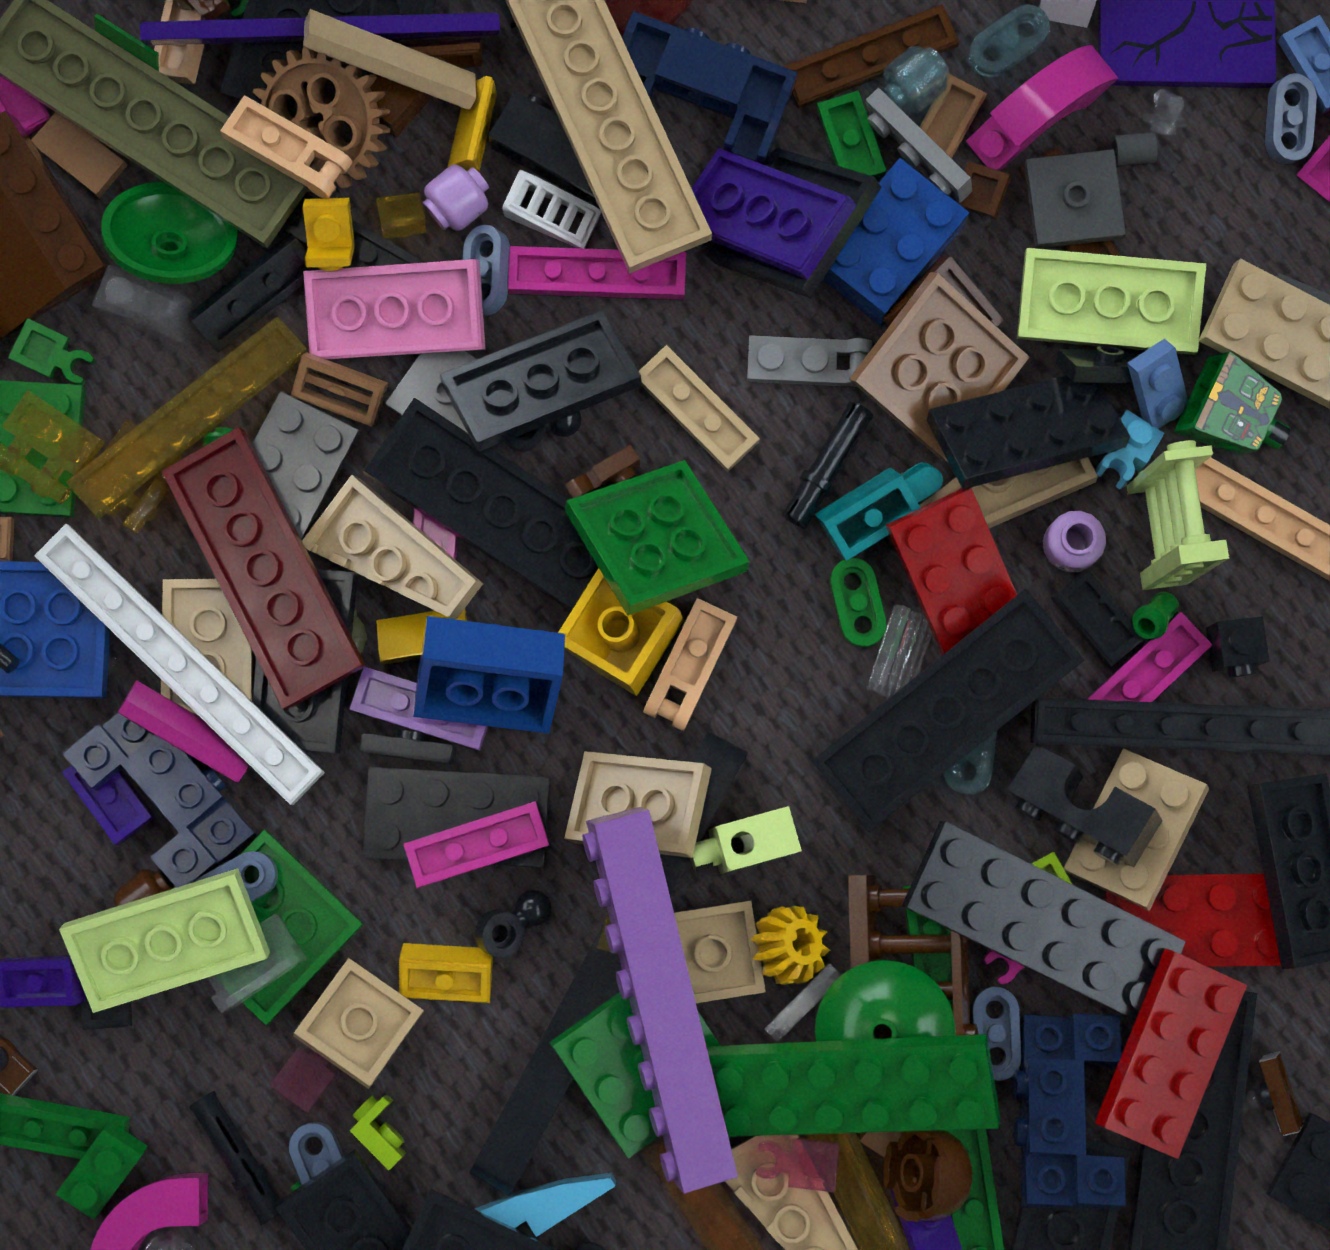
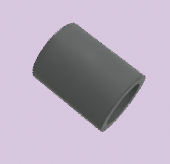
M1154 132L1113 135L1111 146L1114 149V153L1117 152V156H1115L1116 166L1156 162L1158 150Z

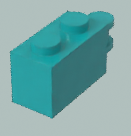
M925 462L918 463L901 474L890 467L814 515L836 551L847 561L888 536L889 532L885 526L886 524L920 509L921 507L918 503L941 488L943 476L938 469Z

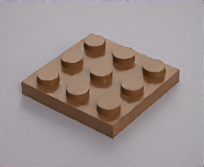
M930 272L849 380L939 459L948 462L926 421L929 409L1004 391L1029 359V356L939 273Z

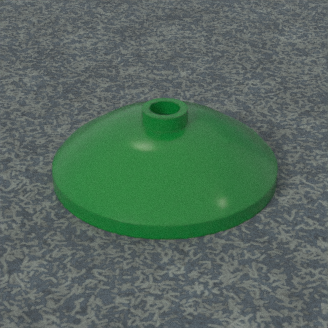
M165 182L141 184L122 192L107 206L101 221L103 245L116 264L137 277L156 283L185 284L210 277L227 265L233 257L237 246L236 228Z
M877 960L860 964L836 979L820 1003L815 1024L816 1042L877 1039L874 1030L879 1024H885L890 1027L892 1031L891 1038L955 1036L953 1010L940 986L920 969L906 963L891 960Z

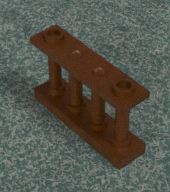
M848 875L851 969L860 964L877 961V958H883L884 954L952 953V981L935 982L943 990L948 1000H953L955 1036L978 1035L977 1024H970L968 939L951 931V934L883 935L882 931H877L876 912H882L883 907H902L909 888L882 889L881 884H875V875ZM885 1024L876 1026L874 1034L877 1039L892 1037L891 1029L886 1028Z

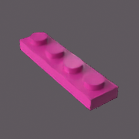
M510 246L508 291L509 294L685 300L686 252H681L629 274L619 250Z

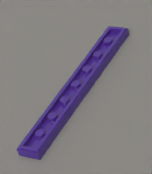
M497 12L332 17L386 39L498 36L500 32V20ZM306 18L142 22V24H139L140 39L147 46L304 41V23Z

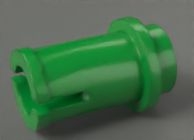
M1159 592L1151 599L1148 605L1139 607L1132 618L1135 632L1144 639L1162 637L1168 629V622L1179 611L1176 610L1179 607L1177 598L1168 592Z

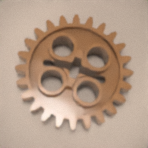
M303 47L302 54L298 50L287 51L288 62L284 59H274L272 61L277 74L263 72L260 75L268 85L267 88L253 89V93L262 100L261 105L348 155L352 160V164L345 174H339L334 184L336 188L338 184L341 189L351 187L352 178L361 180L367 177L363 166L370 168L376 167L379 164L371 154L372 151H385L387 148L377 139L379 134L390 132V128L379 124V118L390 114V110L378 108L377 101L386 94L384 91L372 92L370 87L377 78L375 74L361 76L360 74L363 69L348 65L345 62ZM328 79L333 82L336 89L335 98L332 102L327 98L324 91L325 83ZM305 82L308 83L307 91L304 89L303 86ZM290 96L296 100L298 106L295 117L290 115L287 108ZM322 114L324 120L317 125L316 119ZM344 122L351 126L353 137L349 144L343 139L341 133ZM315 157L309 167L319 172L325 163Z

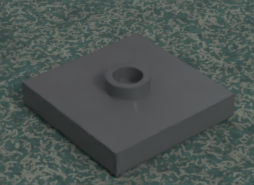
M1114 149L1026 159L1024 168L1036 249L1119 240L1125 237L1126 231Z

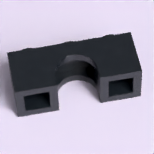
M1036 743L1008 788L1011 795L1018 801L1015 808L1035 821L1039 822L1042 816L1056 823L1054 830L1074 843L1078 844L1081 838L1096 846L1093 852L1115 866H1118L1122 860L1135 867L1163 821L1156 808L1117 787H1114L1108 799L1097 808L1084 810L1075 807L1073 803L1074 793L1082 781L1083 775L1075 764Z

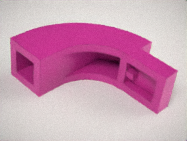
M1092 45L1077 48L1052 62L1010 94L990 112L992 116L966 142L986 167L1001 171L1056 122L1068 114L1084 109L1092 104L1118 77Z
M187 1173L168 1176L133 1192L123 1199L105 1218L93 1240L90 1250H138L143 1240L153 1230L174 1226H200L208 1220V1173Z

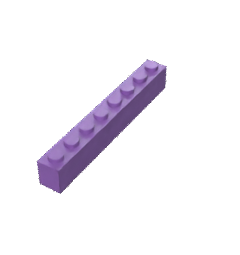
M637 807L588 820L586 824L589 833L582 835L583 845L589 862L596 861L600 879L594 880V890L600 907L607 906L611 925L605 926V935L611 953L618 952L622 967L621 971L616 972V980L622 998H629L633 1016L627 1017V1025L633 1044L641 1045L644 1062L638 1063V1070L645 1091H652L655 1107L649 1109V1115L656 1136H663L666 1153L660 1154V1160L666 1180L668 1182L674 1181L677 1187L685 1194L737 1178L735 1162L650 812L648 809Z

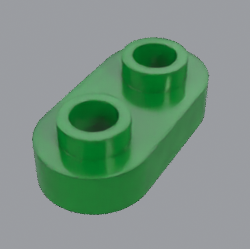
M850 558L847 561L842 560L835 566L830 576V589L841 634L852 646L858 648L871 647L882 638L886 630V617L875 573L872 567L862 559ZM847 575H856L860 579V587L858 589L849 590L845 587L844 578ZM856 619H868L871 624L870 631L864 634L857 632L854 627Z

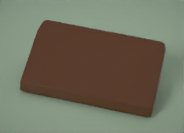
M481 36L396 42L460 68L482 67L484 64Z

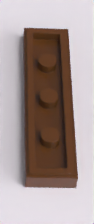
M943 4L782 67L798 72L792 97L797 108L800 109L889 74V70L892 73L895 68L900 67L902 69L908 67L909 64L913 65L956 48L959 45V40Z

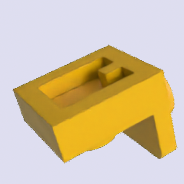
M305 199L303 214L308 246L305 256L306 267H318L323 271H336L345 266H350L355 249L350 199Z

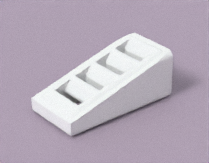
M519 170L502 208L504 217L571 246L583 249L586 248L602 213L599 208L523 170ZM527 190H530L534 194L527 209H524L520 205ZM544 197L551 199L542 218L536 214ZM562 204L568 208L558 226L553 221ZM577 211L585 215L576 234L569 232V228Z

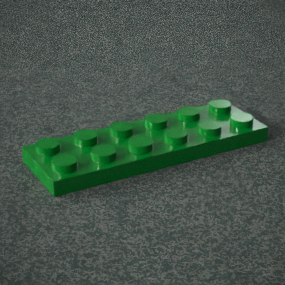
M987 1034L708 1046L707 1049L728 1137L999 1128L1000 1112Z

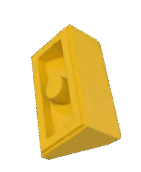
M485 76L476 81V99L470 110L461 107L448 167L457 164L466 171L472 167L478 172L480 171L497 97L495 82L492 77Z
M464 609L455 620L467 621L466 610ZM437 611L376 620L380 662L385 665L420 659L427 616L450 617Z
M403 943L399 957V993L406 998L490 1003L493 956L477 947Z

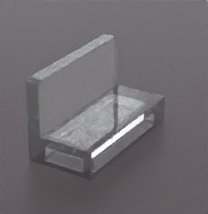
M272 915L260 923L270 950L267 959L207 977L217 993L211 999L220 1013L231 1011L307 960L279 915Z

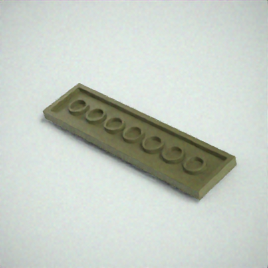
M14 0L1 17L0 77L265 248L269 247L309 188L223 139L220 130L229 116L48 0Z

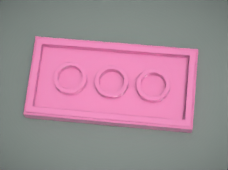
M478 259L341 268L336 271H303L310 354L327 360L485 350L480 260Z

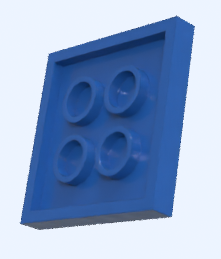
M0 561V643L20 660L17 668L11 673H6L0 668V697L107 699L110 629L41 562Z

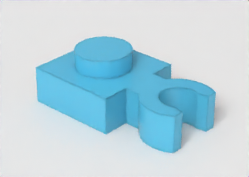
M1126 410L1120 418L1130 435L1126 448L1108 452L1096 468V474L1099 477L1102 476L1107 468L1115 469L1120 475V480L1116 484L1118 489L1126 486L1133 477L1135 470L1140 472L1144 468L1165 434L1129 410Z

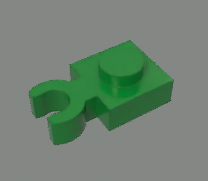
M28 318L8 357L11 361L50 379L53 378L57 368L61 369L64 376L75 385H84L86 380L74 374V364L78 361H86L94 365L96 362L94 357L86 351H66L71 342L69 337Z

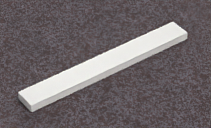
M65 524L34 555L290 805H294L325 773L70 525Z

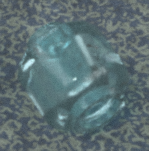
M911 46L886 66L883 73L886 87L883 88V92L900 109L903 107L910 112L919 113L945 92L947 88L946 76L949 75L948 66L940 54L933 48L926 47L924 49L920 46Z

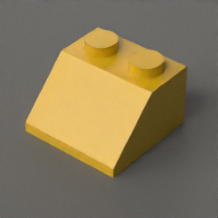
M598 568L558 633L565 634L564 649L603 677L638 696L684 622V619L679 609L667 601L627 616Z

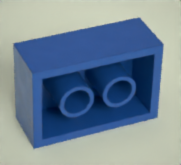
M901 158L898 159L879 182L882 188L823 279L880 326L885 322L882 317L931 267L962 230L969 215L966 209Z
M427 616L417 676L413 717L549 734L563 678L565 634Z

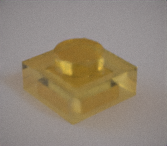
M420 192L376 198L383 239L393 237L405 238L415 234L427 233Z

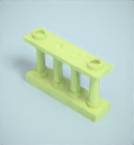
M1194 440L1171 443L1167 445V451L1160 454L1143 471L1138 472V476L1127 485L1128 494L1145 492L1155 559L1151 560V565L1140 572L1142 590L1187 585L1229 559L1227 541H1211L1210 534H1205L1196 480L1195 469L1213 455L1212 445L1196 447V441Z

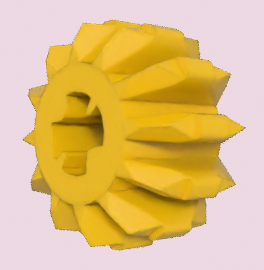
M782 906L772 909L771 912L767 913V917H763L755 923L759 934H755L750 941L758 946L759 952L752 959L763 961L762 975L774 976L776 984L787 985L794 982L800 984L808 982L809 979L813 978V973H818L821 969L825 968L821 956H825L831 950L822 944V938L828 931L817 928L818 915L806 914L804 907L792 906L785 908Z

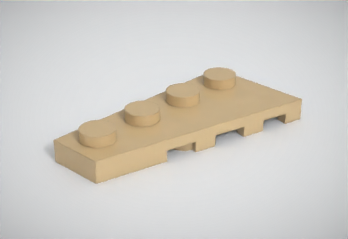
M1087 457L971 488L988 528H991L1096 483L1098 476ZM957 478L953 479L919 506L922 508L961 489L962 487Z
M354 475L349 477L302 540L307 550L453 619L458 618L483 585L471 572L364 481Z
M799 1135L751 1136L731 1147L738 1177L725 1182L785 1250H858Z

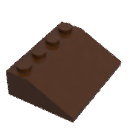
M6 111L0 114V337L3 339L23 327L27 318L32 321L114 271L19 120Z

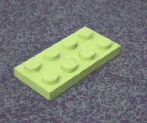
M1026 248L1017 339L1090 346L1112 345L1123 349L1146 351L1165 338L1176 348L1178 354L1195 355L1198 353L1206 263Z
M238 868L66 922L59 929L93 1013L267 959L270 954L269 947Z

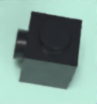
M1263 616L1219 621L1206 627L1207 639L1212 644L1209 648L1212 672L1228 670L1229 678L1257 674V666L1270 662Z

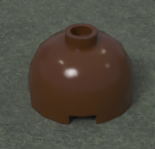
M946 1130L904 1131L898 1142H889L883 1163L885 1189H893L895 1200L899 1205L893 1209L897 1215L906 1221L943 1220L960 1209L969 1196L973 1172L968 1152L961 1140Z

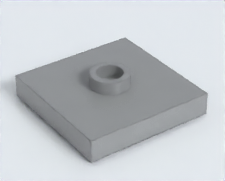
M466 351L420 354L386 401V406L402 416L413 398H416L467 432L442 386L440 374L477 359Z

